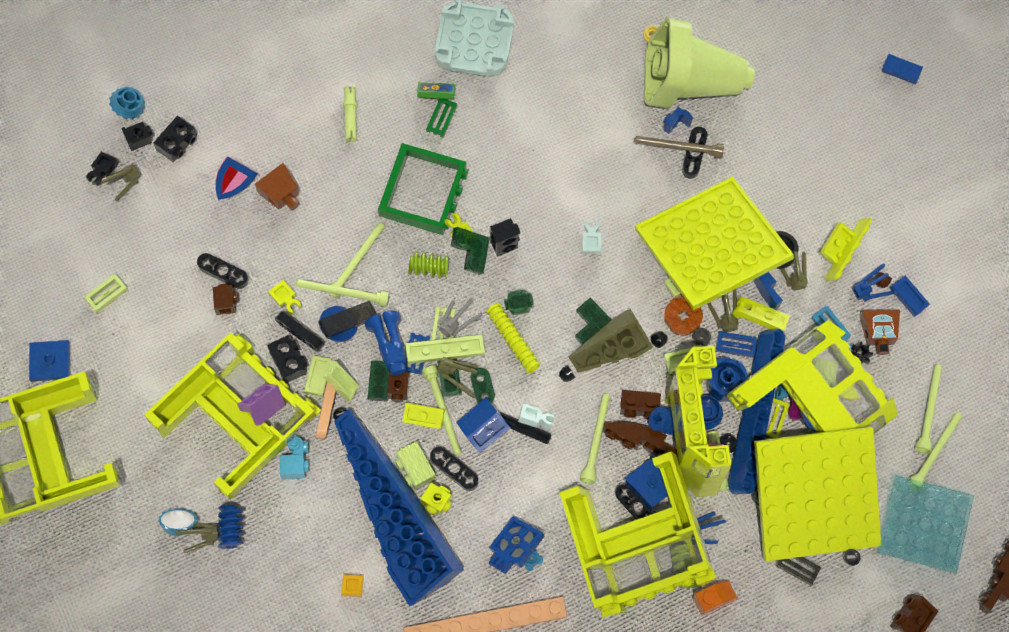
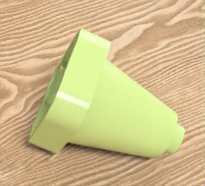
M667 17L655 31L647 45L645 54L644 100L646 105L669 109L678 98L739 95L744 88H751L754 82L755 70L753 67L748 66L746 58L693 36L692 26L689 21Z

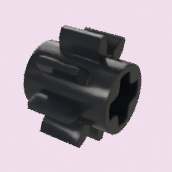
M860 341L858 346L853 344L851 347V353L858 357L862 364L868 365L870 363L869 358L873 356V352L869 351L870 345H863L862 341Z

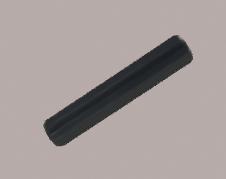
M499 412L512 427V430L545 444L550 442L551 433L520 423L518 419Z

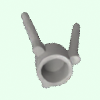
M472 299L468 300L454 318H448L455 304L454 300L451 301L443 318L438 323L440 325L438 328L442 334L447 337H455L458 332L483 315L479 313L457 328L459 325L457 322L458 318L472 303Z

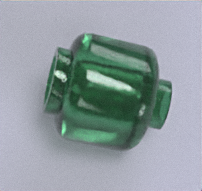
M525 289L510 291L507 299H504L506 310H510V313L514 316L527 314L534 307L533 296L531 292L528 293Z

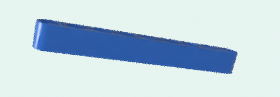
M781 329L767 330L760 333L751 376L783 352L785 334ZM775 388L751 407L744 409L728 484L732 494H750L755 489L757 470L754 441L765 440Z

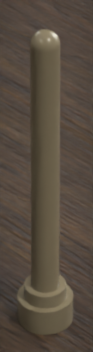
M642 136L634 138V142L638 144L710 153L711 156L722 159L724 144L721 143L708 146Z

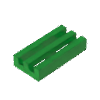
M439 99L426 132H433L434 135L438 134L444 138L457 109V103L446 99ZM442 104H446L436 127L433 128ZM451 106L452 108H451V110H450V112H449V114H448V117H447V119H446V121H445V123H444V126H443L442 130H439L440 127H441V125H442V122H443V120H444V118H445V116H446V113H447L449 107Z

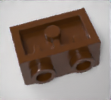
M622 390L620 414L627 418L642 416L644 419L649 420L651 412L655 408L660 407L661 393Z
M912 594L905 600L900 612L894 616L890 627L900 632H925L938 613V610L923 596Z

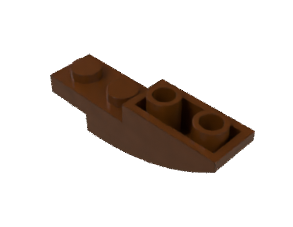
M626 422L605 423L602 432L605 433L607 438L622 442V445L629 450L634 449L637 451L641 444L650 453L656 452L659 455L673 452L678 459L677 449L664 443L667 435L661 432L654 431L646 426Z
M1009 541L1004 547L1006 550L1004 555H999L993 564L996 566L993 573L998 575L990 585L993 588L990 593L986 592L980 600L982 603L980 610L986 614L992 610L998 599L1002 602L1009 599Z

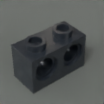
M177 115L153 144L156 151L174 163L176 159L183 156L185 149L195 142L197 133L195 127ZM182 131H186V132H187V133L184 134V135H179V133L182 132ZM175 145L172 149H167L168 146Z
M511 218L490 226L489 241L497 257L518 249L520 229L517 223H513Z
M287 335L267 345L269 353L286 384L306 374L305 367H307L303 356H298L296 351L299 348L295 340L291 341ZM284 347L289 348L287 353L282 354L279 352ZM291 364L298 365L295 370L288 369V366Z

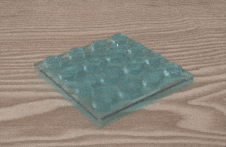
M895 475L877 553L957 574L975 495Z

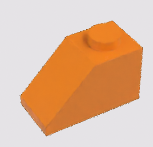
M729 580L714 584L696 593L693 597L701 616L738 599Z

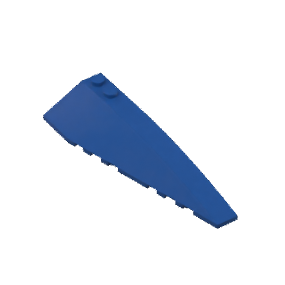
M347 409L334 422L342 445L346 447L348 453L346 456L352 464L355 481H358L360 486L359 492L369 520L372 521L375 528L374 534L380 542L382 548L380 551L386 559L388 573L408 605L412 607L449 583L464 568L389 458L353 412Z

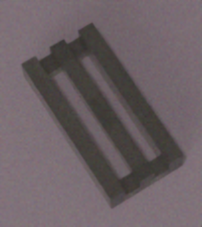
M796 557L794 559L815 570L814 573L790 559H782L777 562L776 567L810 586L813 585L822 568L804 557ZM782 562H785V563H787L788 565H790V566L796 568L797 570L803 572L804 574L810 576L811 579L808 578V577H806V576H804V575H802L801 573L795 571L794 569H792V568L786 566V565L783 564Z

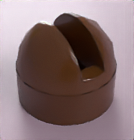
M878 272L876 278L882 276L885 273ZM888 275V277L877 282L876 285L886 288L891 283L892 278Z

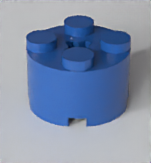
M725 357L716 360L717 367L711 368L712 379H706V388L709 394L716 398L718 402H729L730 400L726 395L747 380L748 376L747 370L741 362Z

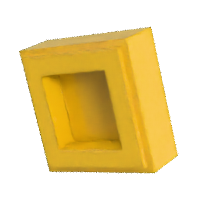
M343 574L341 595L362 597L364 576Z

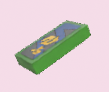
M418 82V98L454 99L455 84Z

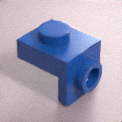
M677 107L672 114L669 113L665 117L663 131L670 134L679 122L690 127L693 120L692 115L689 111Z

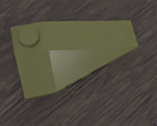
M629 309L611 320L573 352L569 359L579 373L601 367L602 364L617 363L619 360L629 357L630 359L636 358L654 347L632 310Z

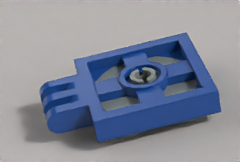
M513 516L489 547L495 553L490 559L489 565L497 570H501L504 574L510 570L513 564L522 568L545 537L544 534Z

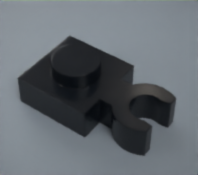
M101 151L91 165L93 171L86 175L87 180L90 182L92 178L97 177L94 183L99 186L102 176L108 177L118 164V160Z

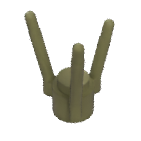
M133 164L110 174L108 177H102V184L120 176L126 183L130 182L115 198V201H118L132 186L138 183L136 179L140 177V174Z
M795 251L794 258L797 272L792 273L791 278H789L784 268L780 270L786 279L788 287L792 286V290H801L806 288L808 284L806 252H802L801 272L798 253Z
M736 289L733 290V310L737 307ZM727 293L724 295L727 314L722 316V320L719 319L711 302L707 304L717 322L718 329H722L723 332H732L738 329L739 323L738 318L731 314Z
M443 357L438 367V371L442 373L441 377L449 380L470 397L475 398L472 392L449 375H454L456 369L477 374V370L474 369H478V366Z
M195 523L194 527L201 529L176 531L177 535L201 534L202 540H206L184 549L183 552L188 553L207 545H214V541L218 540L217 524Z

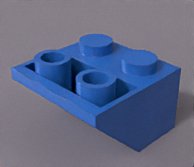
M487 397L456 422L479 453H482L512 428Z

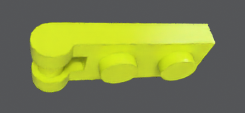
M739 297L737 307L733 310V316L736 318L747 319L771 330L781 329L783 332L790 317L746 297Z

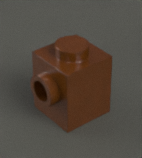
M219 284L217 287H212L216 315L236 313L235 303H238V293L233 290L232 285Z
M389 371L388 399L397 403L403 402V400L408 401L409 372L392 376Z

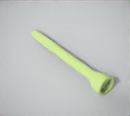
M380 222L377 224L338 280L329 285L343 287L384 229V223ZM328 293L336 299L340 297L338 294Z
M300 279L296 281L297 287L370 300L381 307H386L389 293L385 291L376 292L375 294Z
M940 364L934 366L922 437L916 442L915 450L920 453H931L932 443L929 438L942 371Z
M428 366L422 369L423 376L430 382L438 408L445 409L443 423L454 455H460L461 449L437 381L439 374L437 366Z
M608 393L602 395L587 467L584 468V471H581L580 481L588 484H594L597 477L594 467L610 400Z
M955 413L918 474L910 477L907 486L912 490L921 492L925 486L924 478L962 419L961 413Z

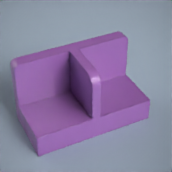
M264 383L237 405L240 411L250 413L254 424L260 426L285 406V402L278 385Z

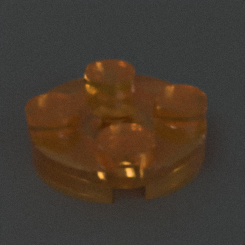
M684 297L672 299L664 312L665 324H667L672 333L679 336H688L700 328L703 320L701 307L693 311ZM684 312L689 318H685V321H682L678 314Z

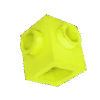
M432 482L420 498L421 504L426 507L425 510L432 515L438 514L441 516L443 512L447 513L453 504L451 502V494H449L450 491L444 486L440 485L438 487Z

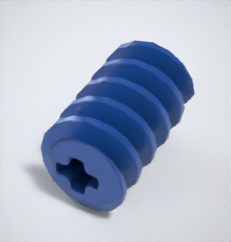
M665 407L655 408L649 416L650 428L675 437L672 410Z
M234 505L219 506L218 509L222 512L218 514V517L221 519L218 521V525L221 527L218 529V534L221 535L218 537V541L221 543L218 545V548H237L239 545L244 544L243 541L238 540V538L244 536L243 533L238 532V530L244 528L243 525L238 524V522L244 520V518L238 516V514L244 513V510L238 509Z

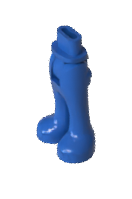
M385 311L382 317L390 336V342L386 339L379 314L369 317L365 321V327L367 331L375 334L386 368L390 370L392 376H396L406 372L404 348L397 329L401 322V316L396 311Z

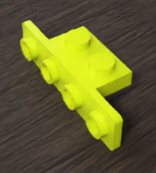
M870 217L860 219L853 231L842 222L836 224L819 252L833 264L824 278L826 281L838 280L842 276L844 267L851 261L853 252L860 246L862 237L870 229L872 222Z

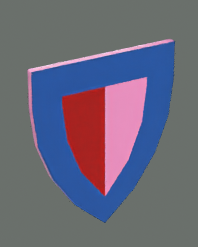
M227 156L218 169L215 179V191L218 200L230 198L242 192L251 184L258 173Z

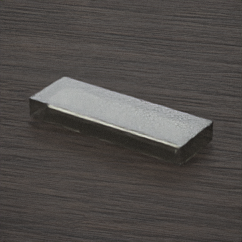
M369 300L322 318L318 323L328 339L364 325L369 317L377 313Z

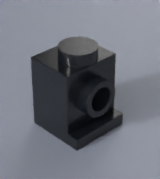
M143 121L127 128H121L131 151L152 143L150 136L153 135L149 125H144Z

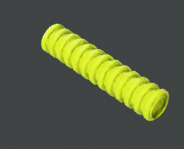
M493 304L487 309L486 314L490 315L489 318L493 320L492 323L496 325V329L499 330L500 334H503L502 338L506 339V344H509V348L513 349L512 353L516 354L515 357L519 359L518 362L522 364V368L526 369L525 372H534L540 367L541 363L537 361L534 353L530 352L531 348L527 347V342H524V338L520 337L521 333L517 332V327H514V323L511 322L508 314L504 313L505 310L501 308V304Z

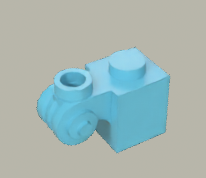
M294 436L287 443L292 454L279 455L280 476L282 480L306 478L305 472H309V461L305 460V453L309 451L308 441H303L300 437Z

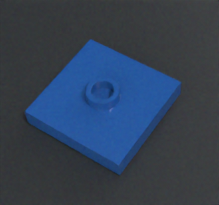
M69 340L29 343L30 382L59 380L70 376Z
M652 458L625 478V481L631 484L652 508L668 497L661 471L654 466Z

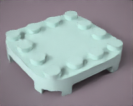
M455 0V2L443 7L435 45V58L438 66L450 71L476 75H501L508 63L513 35L514 20L511 13L505 9V6L499 4L498 8L463 3L462 0Z

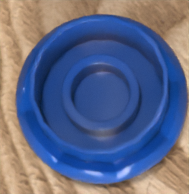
M701 396L705 430L715 428L723 418L722 406L712 396Z

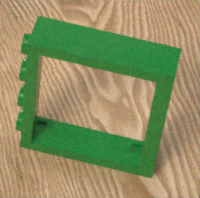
M402 143L378 207L379 217L444 235L445 230L449 228L445 224V220L450 218L451 213H455L457 208L456 198L461 196L463 190L462 181L467 179L469 169H466V161ZM408 156L457 170L440 222L390 207Z

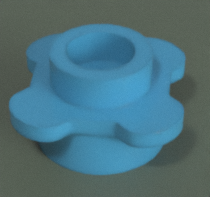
M536 549L530 556L533 560L530 561L528 558L525 562V568L528 571H532L537 564L540 565L543 562V558L539 556Z

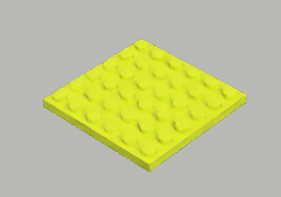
M733 176L635 225L638 235L693 311L794 259V254Z
M872 427L754 441L764 561L881 546L874 430Z

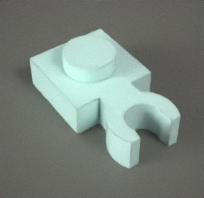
M586 220L584 228L587 233H582V253L601 254L602 233H596L599 229V221H596L595 227L591 228L588 225V220Z
M523 403L518 422L536 428L540 424L543 428L551 430L554 415L550 413L543 414L541 413L542 409Z

